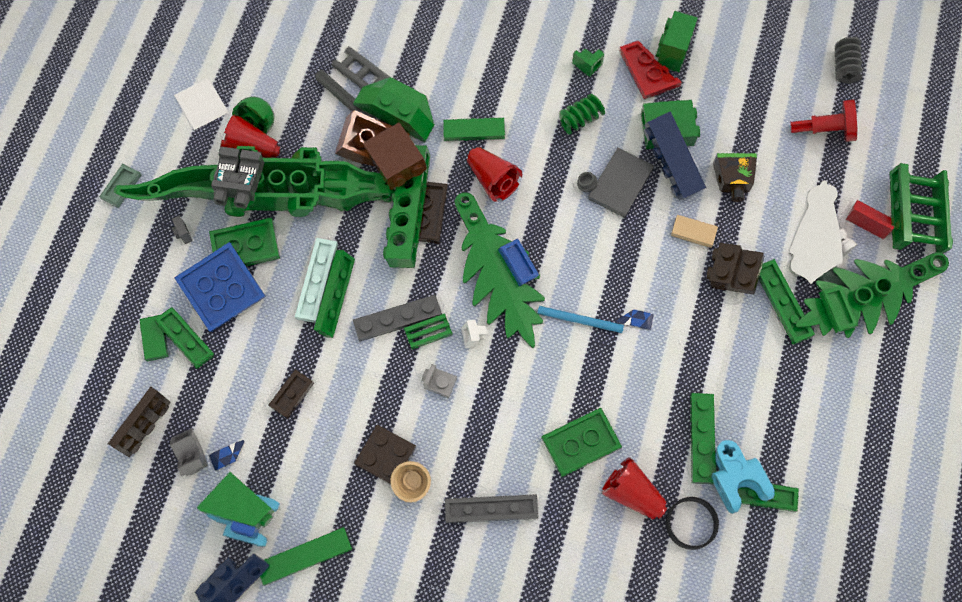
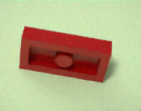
M859 200L854 203L846 217V220L883 240L894 228L891 217Z

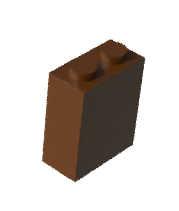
M400 123L363 143L367 155L390 190L402 186L409 179L419 176L427 170L424 157Z

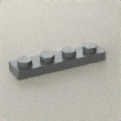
M435 294L353 319L358 340L361 342L442 315Z
M537 494L445 499L446 523L538 519Z

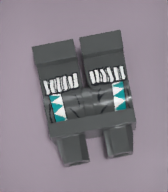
M220 147L217 170L211 185L214 190L213 200L215 204L225 206L228 197L235 198L234 205L238 208L246 209L249 201H254L255 192L264 166L261 152L242 150L240 153L239 149Z

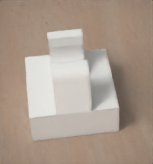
M467 320L461 328L465 349L474 348L480 340L484 339V336L488 335L486 326H477L476 320Z

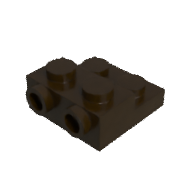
M720 243L719 247L713 250L712 260L715 261L714 265L709 267L707 271V280H709L711 287L754 295L765 257L764 252L743 250L741 245Z

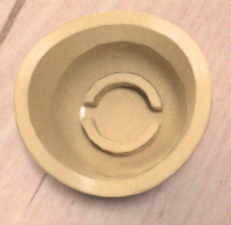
M408 461L401 463L394 469L391 475L393 492L399 499L405 502L419 501L430 489V474L418 462Z

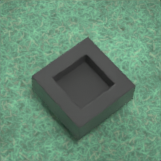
M180 215L172 218L175 225L172 227L176 238H181L185 244L192 242V237Z

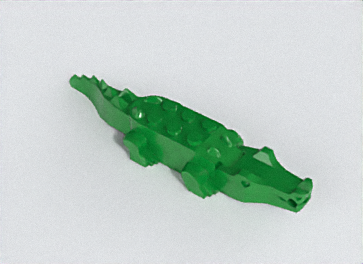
M237 146L236 148L240 150V153L242 150L258 152L254 146ZM301 147L292 155V158H263L264 166L255 192L254 201H249L247 208L243 209L234 205L235 198L228 197L224 210L227 215L232 217H243L247 210L288 211L291 216L305 217L309 215V212L314 211V207L317 204L336 208L340 211H349L353 206L365 201L383 200L391 202L394 189L390 190L380 173L364 171L346 161H322L317 147ZM217 165L191 166L172 170L148 182L136 185H117L114 188V193L125 198L141 201L168 200L180 197L213 200L214 190L211 185Z

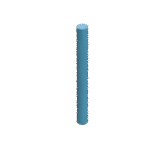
M543 306L538 308V314L618 333L623 332L624 325Z

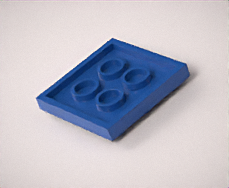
M230 242L174 277L209 332H213L266 297Z

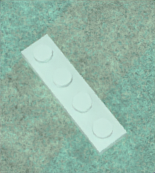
M316 238L295 314L297 320L316 322L332 262L338 247L337 241Z

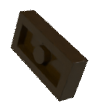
M295 369L268 406L288 419L314 382Z

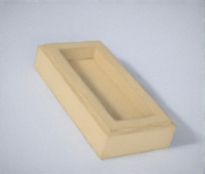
M677 214L671 236L712 248L718 226Z

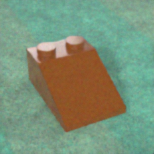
M353 110L345 119L335 154L353 162L375 166L367 155L363 143L392 126Z

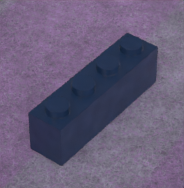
M671 111L647 122L644 125V134L647 140H651L653 143V153L657 160H661L663 165L661 168L665 178H669L672 184L670 188L674 197H678L680 201L705 189L706 185Z

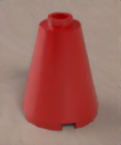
M231 116L224 131L226 134L225 139L221 141L220 147L236 149L237 146H254L255 150L261 152L263 158L278 157L281 149L278 146V141L240 116Z
M481 147L474 148L468 153L467 163L491 200L494 202H498L496 199L499 198L504 200L518 188L519 183L517 181L519 176L521 178L523 176L522 170L518 166Z
M631 457L626 458L620 463L623 468H620L618 471L615 469L602 488L604 491L601 493L605 497L650 519L661 518L667 510L665 506L666 500Z

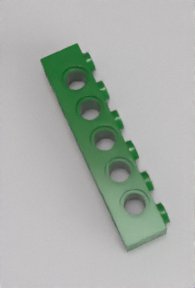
M415 145L424 157L427 170L421 175L409 179L402 186L396 187L392 192L393 208L389 210V220L391 222L390 227H387L386 230L387 247L383 249V258L386 259L389 267L415 268L431 158L427 145Z

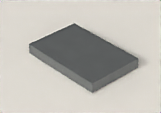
M617 148L598 179L597 187L591 191L588 199L625 218L650 176L654 165Z

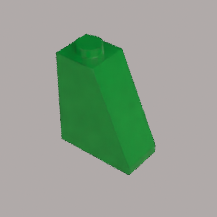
M231 472L223 478L197 507L204 514L231 522L235 521L256 527L257 529L261 526L263 528L266 527L273 519L272 514L275 512Z

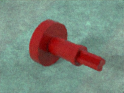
M844 100L842 102L841 114L811 116V120L790 122L791 133L812 131V134H817L820 132L843 130L845 142L857 141L858 129L855 100Z

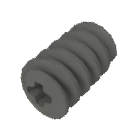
M846 37L835 44V77L841 83L851 84L862 78V74H860L862 72L860 38Z

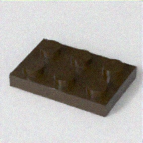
M150 386L107 444L130 458L132 454L139 450L144 437L153 431L159 417H162L168 411L170 401Z

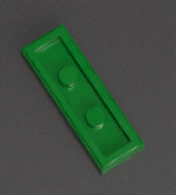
M504 118L443 120L444 141L505 139Z
M173 307L154 319L159 328L196 369L214 357V353Z
M772 484L774 498L767 501L761 500L757 493L749 487L737 489L741 498V504L790 512L798 511L799 488Z

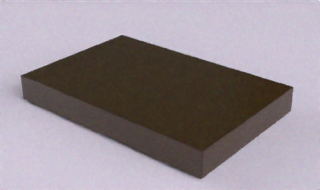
M427 182L419 242L440 244L448 184Z

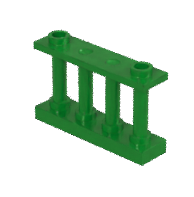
M898 164L889 172L891 220L894 226L892 230L893 249L901 250L912 242L935 245L936 252L946 253L952 249L953 245L947 171L943 170L933 178L910 175L908 164ZM909 183L932 187L933 198L911 194ZM910 203L933 206L934 217L913 214ZM911 222L934 225L935 236L913 233Z

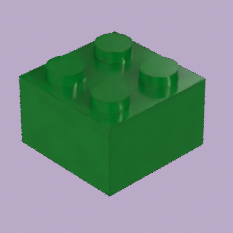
M674 11L672 18L667 19L664 27L665 30L661 35L655 57L659 58L658 62L662 66L664 65L669 70L680 72L694 32L697 17Z

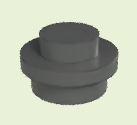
M584 172L578 177L577 186L583 192H590L598 185L597 177L591 172Z

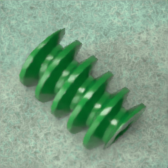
M589 94L586 98L580 99V102L576 101L573 103V106L569 105L566 107V110L562 109L559 112L561 125L565 132L570 135L572 134L571 127L577 131L579 130L578 123L581 127L585 126L584 120L590 124L592 122L591 116L597 120L599 118L598 112L602 116L605 115V108L597 96Z

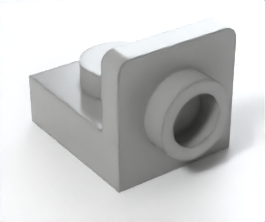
M431 364L430 369H425L421 381L424 382L425 390L449 398L457 376L436 369V365Z

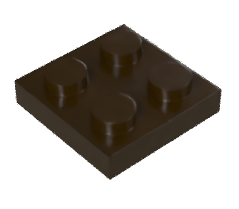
M376 425L354 464L391 485V475L394 469L401 463L410 460L416 445Z

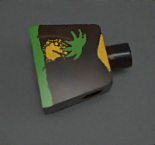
M717 153L713 161V167L719 190L724 193H731V201H743L744 193L750 192L753 187L757 153Z

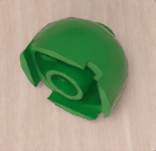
M256 96L246 97L232 111L233 116H240L266 134L273 127L274 111L269 103L262 98Z

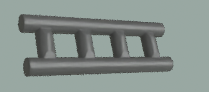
M350 46L345 49V53L348 56L341 63L335 59L331 64L332 67L361 89L369 85L363 80L369 72L378 77L373 83L390 77ZM354 61L363 66L356 74L348 69Z

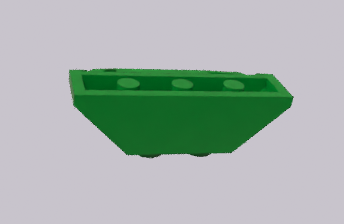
M392 77L362 87L353 102L354 106L392 126L400 123L407 133L424 143L434 128L427 96Z

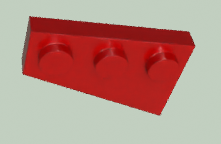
M635 41L620 47L619 52L644 100L681 86L682 82L678 78H674L666 66H662L654 59L655 56L641 42Z

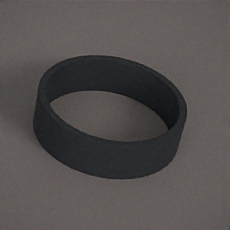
M685 497L678 500L669 509L665 521L666 530L671 540L678 546L688 550L701 549L710 544L716 537L719 529V519L715 509L710 503L699 497ZM693 501L703 505L710 512L714 528L710 539L705 544L698 546L687 545L674 535L670 525V517L675 506L682 502Z

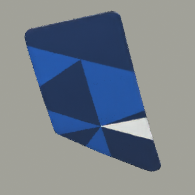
M633 309L616 320V323L651 330L654 315Z
M241 440L210 454L209 457L214 470L217 471L235 462L245 441Z

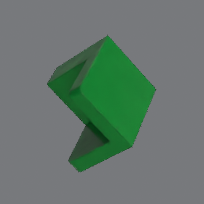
M584 49L581 53L576 50L573 53L572 64L590 77L603 65L605 54L599 49L594 54L587 49Z

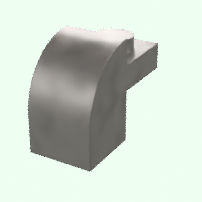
M192 428L171 437L170 446L178 459L177 469L181 476L193 475L208 466L202 447Z

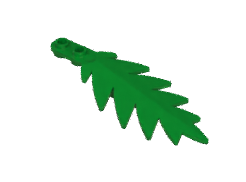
M461 193L455 198V207L469 232L461 248L462 251H465L471 247L464 267L463 283H467L481 270L475 286L472 305L474 307L477 306L492 292L487 312V324L493 323L506 310V337L510 338L518 331L525 342L534 348L535 337L532 325L543 324V319L526 302H543L545 297L527 284L519 287L498 250L500 247L512 242L498 236L506 234V230L500 226L488 224L475 197L470 193ZM477 217L476 220H471L470 218Z
M936 252L902 268L892 261L885 260L884 264L888 268L886 269L868 261L855 259L854 264L867 278L841 268L834 267L832 271L846 286H842L857 324L862 312L867 332L871 335L877 326L882 304L888 323L892 325L899 313L903 295L906 302L911 303L913 287L945 272L949 266V260L944 254ZM933 261H938L940 267L934 266ZM914 270H919L921 275L916 276ZM816 281V285L821 291L840 286L831 282ZM821 298L804 299V303L810 309V312L804 315L795 326L799 328L819 325L822 336H825L833 327ZM855 328L844 331L845 337L850 338Z

